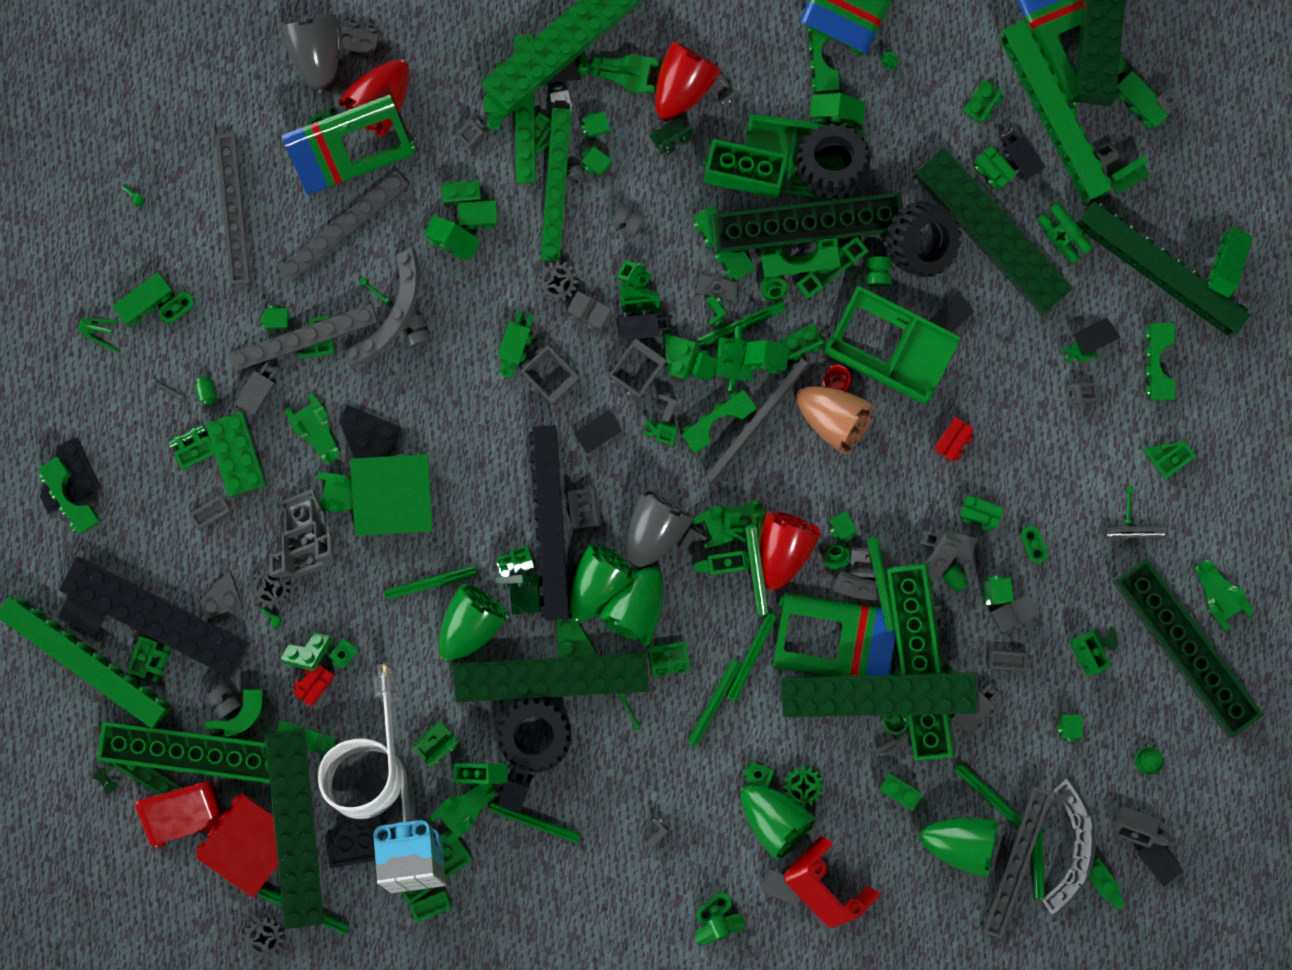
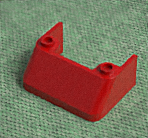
M820 835L787 869L784 874V881L826 926L835 928L859 918L881 894L867 886L855 899H850L843 906L820 882V879L826 872V865L820 858L833 845L830 840Z

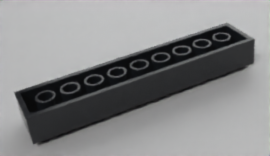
M556 425L532 427L533 432H529V440L531 445H534V451H530L531 463L535 464V470H532V482L536 483V489H533V500L538 505V508L534 509L535 520L539 521V528H535L536 540H540V547H537V559H541V566L538 567V576L543 581V586H539L540 597L544 598V605H541V617H545L546 621L570 619L557 428Z
M76 556L59 591L229 678H234L251 645L248 641L80 556Z

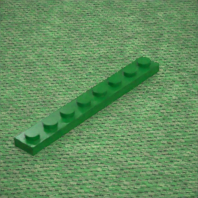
M515 35L514 53L516 54L534 39V35ZM535 93L515 109L517 184L536 183Z
M552 108L541 261H560L571 109Z

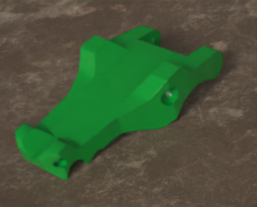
M635 53L619 59L594 57L591 61L592 69L590 74L595 78L613 81L628 93H656V86L647 85L650 66L661 67V60Z
M311 393L307 395L312 403L296 414L293 413L290 406L284 410L295 434L308 441L324 463H330L337 459L341 452L337 448L330 432L329 414L316 396Z
M318 472L317 478L326 480L322 499L318 500L321 508L335 513L353 510L351 480L339 474Z
M755 500L737 507L718 505L695 517L692 521L693 524H699L703 521L711 541L702 544L704 550L726 544L735 538L724 532V512H762L764 518L766 512L762 502Z
M1205 560L1196 566L1194 573L1205 591L1207 610L1224 632L1231 630L1226 620L1243 610L1248 618L1254 615L1243 590L1226 581L1216 570L1212 561Z
M479 784L464 795L446 799L427 820L431 824L437 818L441 819L452 833L444 840L449 845L473 827L479 812L497 795V790L492 784Z

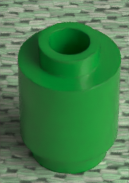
M210 376L197 378L195 380V389L199 403H203L204 406L214 404V400L217 399L214 381L211 380Z
M950 564L941 576L953 591L956 590L957 593L969 584L968 578L956 564L954 566Z

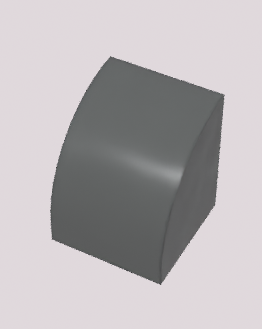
M1110 143L1094 150L1093 154L1096 159L1101 161L1103 165L1102 171L1105 176H1110L1123 169L1118 151Z

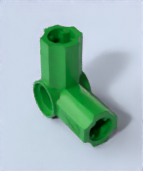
M739 913L727 917L719 916L708 921V924L696 930L694 937L696 942L702 946L708 945L713 941L745 929L746 922Z

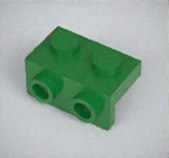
M439 721L411 747L430 768L438 764L447 752L453 751L458 744V740Z

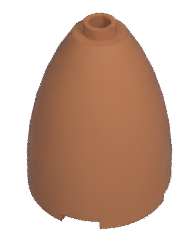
M815 386L801 388L796 394L797 405L808 424L824 441L844 455L851 452L852 448L850 447L861 440L872 422L873 417L870 414L871 411L875 410V405L851 393Z

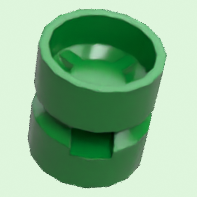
M889 257L867 258V270L870 271L867 274V286H891L892 274L888 270L892 269V261Z
M882 715L881 718L883 728L892 734L904 732L909 724L907 715Z

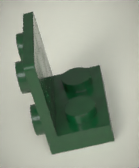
M679 116L650 134L649 137L661 155L664 153L669 155L676 150L675 146L682 143L684 145L692 140L691 136H693L694 128L692 125L688 126L683 117Z
M538 574L495 577L496 585H504V588H510L512 615L541 612Z

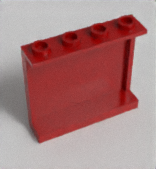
M242 792L240 796L236 795L231 802L232 807L229 811L225 810L219 818V824L209 830L207 834L209 837L206 841L200 842L197 846L195 855L196 859L253 898L277 867L273 816Z

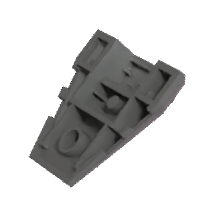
M311 489L282 500L277 521L279 525L278 533L274 535L273 539L275 547L269 557L270 576L302 577L329 567L333 558V537L315 490Z

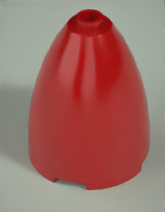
M672 42L661 65L655 94L657 116L667 122L668 119L673 120L687 112L709 91L720 75L722 68L677 42Z
M400 59L399 61L393 60L372 69L347 89L338 100L339 105H344L346 111L390 95L399 114L408 90L409 65ZM388 118L364 127V129L375 131L378 137H384L393 122Z
M767 511L761 530L759 547L765 588L776 591V589L782 588L792 580L802 569L812 554L822 530L817 525L811 524L809 526L802 518L788 513L776 511L775 514H771V511Z

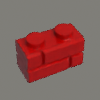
M954 417L933 450L950 462H953L955 459L958 461L964 453L962 448L965 443L969 445L975 436L972 434L974 428L959 418Z
M320 663L315 671L306 669L304 671L306 676L303 680L299 678L293 686L295 689L293 694L311 707L316 704L336 676Z

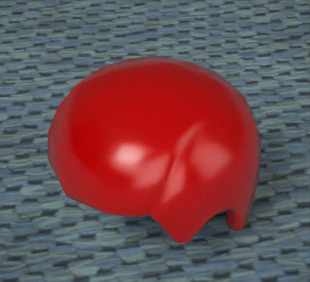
M832 365L823 375V386L847 392L851 386V375L846 367Z

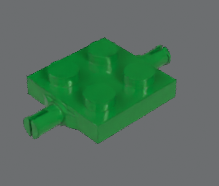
M735 326L734 337L719 338L714 375L728 379L727 391L735 392L736 380H752L753 377L751 366L744 365L746 345L750 341L742 339L743 327Z

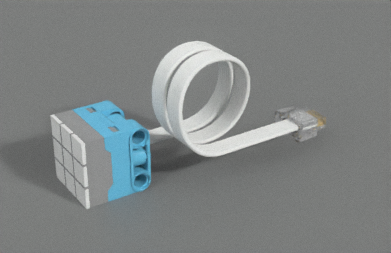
M387 663L377 665L378 677H374L375 697H379L381 703L384 704L387 747L370 739H352L334 746L326 753L320 763L318 771L319 788L327 803L343 815L354 819H367L385 812L395 802L401 790L403 822L379 826L374 831L377 884L390 893L446 886L443 842L440 833L432 829L425 821L411 822L407 774L404 765L395 755L391 703L399 702L398 682L393 678V670L388 668ZM364 751H376L388 755V780L385 788L377 798L358 807H343L337 804L333 795L332 780L336 768L343 760L353 754Z

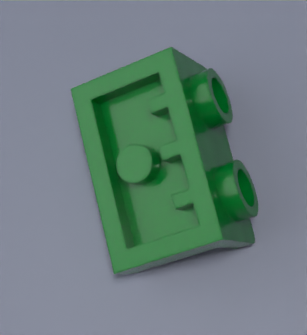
M983 80L962 112L980 124L984 120L988 121L993 114L991 109L994 104L998 106L1004 98L1001 95L1004 89L1000 88L999 90L986 80Z
M1145 156L1140 157L1110 177L1112 187L1117 195L1150 176L1149 171L1145 167V164L1148 162Z
M814 324L779 340L783 347L789 348L788 360H794V362L805 358V353L811 351L814 354L822 350L821 346L824 345V341L821 339Z
M686 641L648 647L653 676L663 677L670 673H684L690 670Z

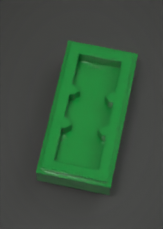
M442 890L410 904L409 907L416 923L451 909L452 905L446 890Z

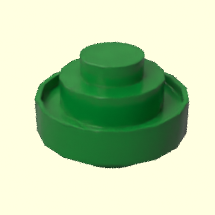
M781 275L776 278L766 277L760 284L761 294L768 301L782 299L789 289L787 280Z
M840 544L828 546L822 553L824 565L830 569L846 567L851 560L850 550Z
M1144 747L1136 753L1134 763L1137 770L1142 774L1154 775L1162 769L1164 758L1158 749Z

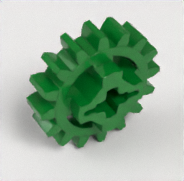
M802 765L801 770L794 767V773L787 772L790 777L783 779L787 782V785H783L782 788L787 789V792L784 793L785 795H789L796 802L802 803V806L805 808L806 803L813 806V800L819 802L817 796L823 795L820 788H824L825 785L820 784L823 778H817L818 771L812 773V767L805 770L804 765ZM799 774L798 781L791 783L792 779ZM807 774L811 775L816 783H810L807 780ZM803 777L805 784L809 785L808 788H805L804 796L802 789L798 788V785L802 784ZM791 790L797 791L800 794V799L796 798ZM811 790H816L813 796L807 799V794Z

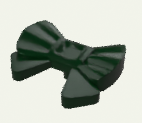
M1112 627L1109 629L1107 637H1101L1099 630H1094L1102 647H1109L1111 650L1117 648L1118 642L1115 636L1117 632Z
M107 764L104 765V768H99L92 774V778L98 780L103 786L105 794L113 792L120 782V778L109 779L107 777L113 769L112 765Z

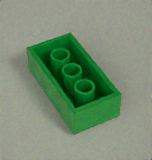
M712 139L703 183L778 199L787 155Z
M239 412L205 423L228 497L233 498L267 487L268 484L245 413Z

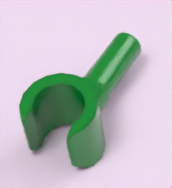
M123 185L122 189L133 197L131 203L141 207L144 197Z
M261 606L259 609L271 618L269 624L279 628L282 619Z

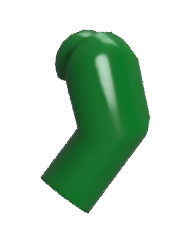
M583 53L578 56L579 66L577 72L582 76H586L592 68L586 54Z

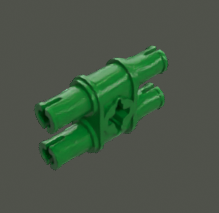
M1057 202L1049 211L1056 217L1059 226H1056L1046 213L1041 215L1036 221L1042 226L1046 232V237L1056 246L1057 251L1062 252L1072 265L1081 257L1072 247L1071 241H1074L1084 254L1094 246L1083 234L1085 233L1084 230L1074 221L1073 216L1068 215L1060 203Z

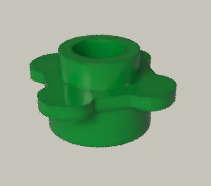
M891 51L884 52L883 56L880 57L882 65L891 71L898 65L899 59Z

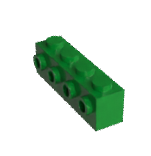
M1232 227L1229 232H1224L1220 239L1222 244L1216 252L1218 256L1212 265L1214 268L1208 277L1211 279L1209 288L1228 298L1239 285L1253 236L1235 227Z

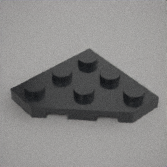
M350 405L346 406L340 420V425L354 459L388 457L400 429L395 424Z
M77 437L58 445L54 458L61 457L72 473L66 484V492L69 499L75 502L100 490L99 483ZM44 484L40 498L47 513L50 514L58 510L61 505L58 500H54L49 494L51 489L47 484Z
M380 814L367 819L349 817L327 848L330 868L376 861L374 831L377 827L382 826Z

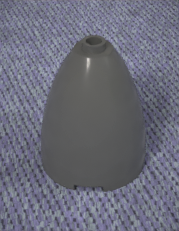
M336 15L280 25L288 54L299 74L313 90L317 89L318 93L329 91L328 87L333 85L336 77L340 55V38Z
M648 489L643 490L635 506L627 535V560L629 565L637 570L653 564L670 551L694 520L693 516H689L690 512L669 499L661 496L657 497V493Z

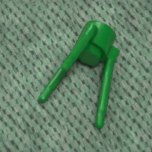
M91 317L80 320L78 332L84 334V338L91 339L116 353H120V350L92 335L97 331L113 333V330L99 327L97 323L118 324V320L95 319Z

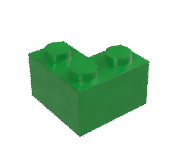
M843 93L813 95L810 118L817 120V123L828 124L831 121L833 123H842L846 127L855 128V125H863L866 102Z
M433 216L423 236L429 239V244L437 248L440 247L447 252L451 250L453 252L452 256L459 260L463 258L471 260L481 242L480 239L456 223L437 216Z
M767 340L747 342L744 365L751 366V369L756 371L767 370V373L770 374L786 371L789 348L783 347L781 343Z

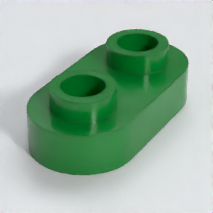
M179 293L160 308V319L169 324L176 322L193 309L195 304L194 298L189 293ZM184 299L188 300V304L186 306L182 305V301ZM168 311L173 312V315L171 317H167L166 314Z
M1034 526L1025 527L1020 533V538L1028 559L1033 563H1042L1046 560L1048 552L1040 531ZM1028 532H1031L1033 534V538L1031 540H1029L1026 536ZM1035 550H1038L1040 552V556L1038 558L1034 556Z
M726 893L714 895L698 909V921L703 925H707L708 921L722 916L731 907L730 897ZM719 899L725 900L723 906L718 905ZM705 911L710 912L709 918L703 917Z

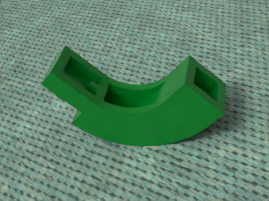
M265 689L243 690V707L241 712L229 721H205V729H210V733H222V729H224V737L238 735L247 731L258 721L263 712Z

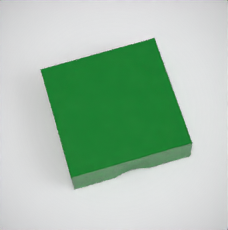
M428 454L350 459L355 536L433 531Z

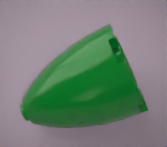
M593 542L590 543L578 564L572 581L569 598L571 618L580 622L599 615L605 605L637 577V569L630 568L628 563L624 561V558L603 545L596 547Z
M654 565L646 566L637 571V577L605 605L598 617V621L602 622L603 620L605 622L604 626L626 639L634 641L637 639L639 640L638 643L644 646H649L660 621L664 600L663 574L661 569Z
M464 583L453 596L443 618L439 635L438 651L440 657L446 662H454L481 648L505 624L509 617L507 610L497 600L494 602L493 599L485 595L482 589Z
M746 784L740 791L742 793L740 796L742 808L751 830L764 849L776 860H780L791 852L802 837L804 838L811 831L817 821L806 808L775 789L766 788L762 785Z
M963 817L938 821L925 826V830L921 829L919 841H922V846L949 866L972 875L988 878L994 853L998 820Z

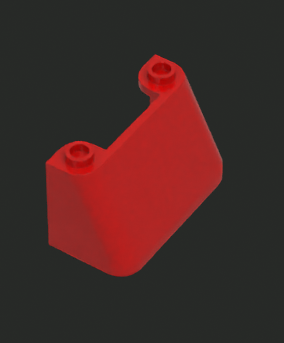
M214 780L134 802L150 846L154 845L155 849L166 846V841L205 831L213 826L216 827L223 813Z

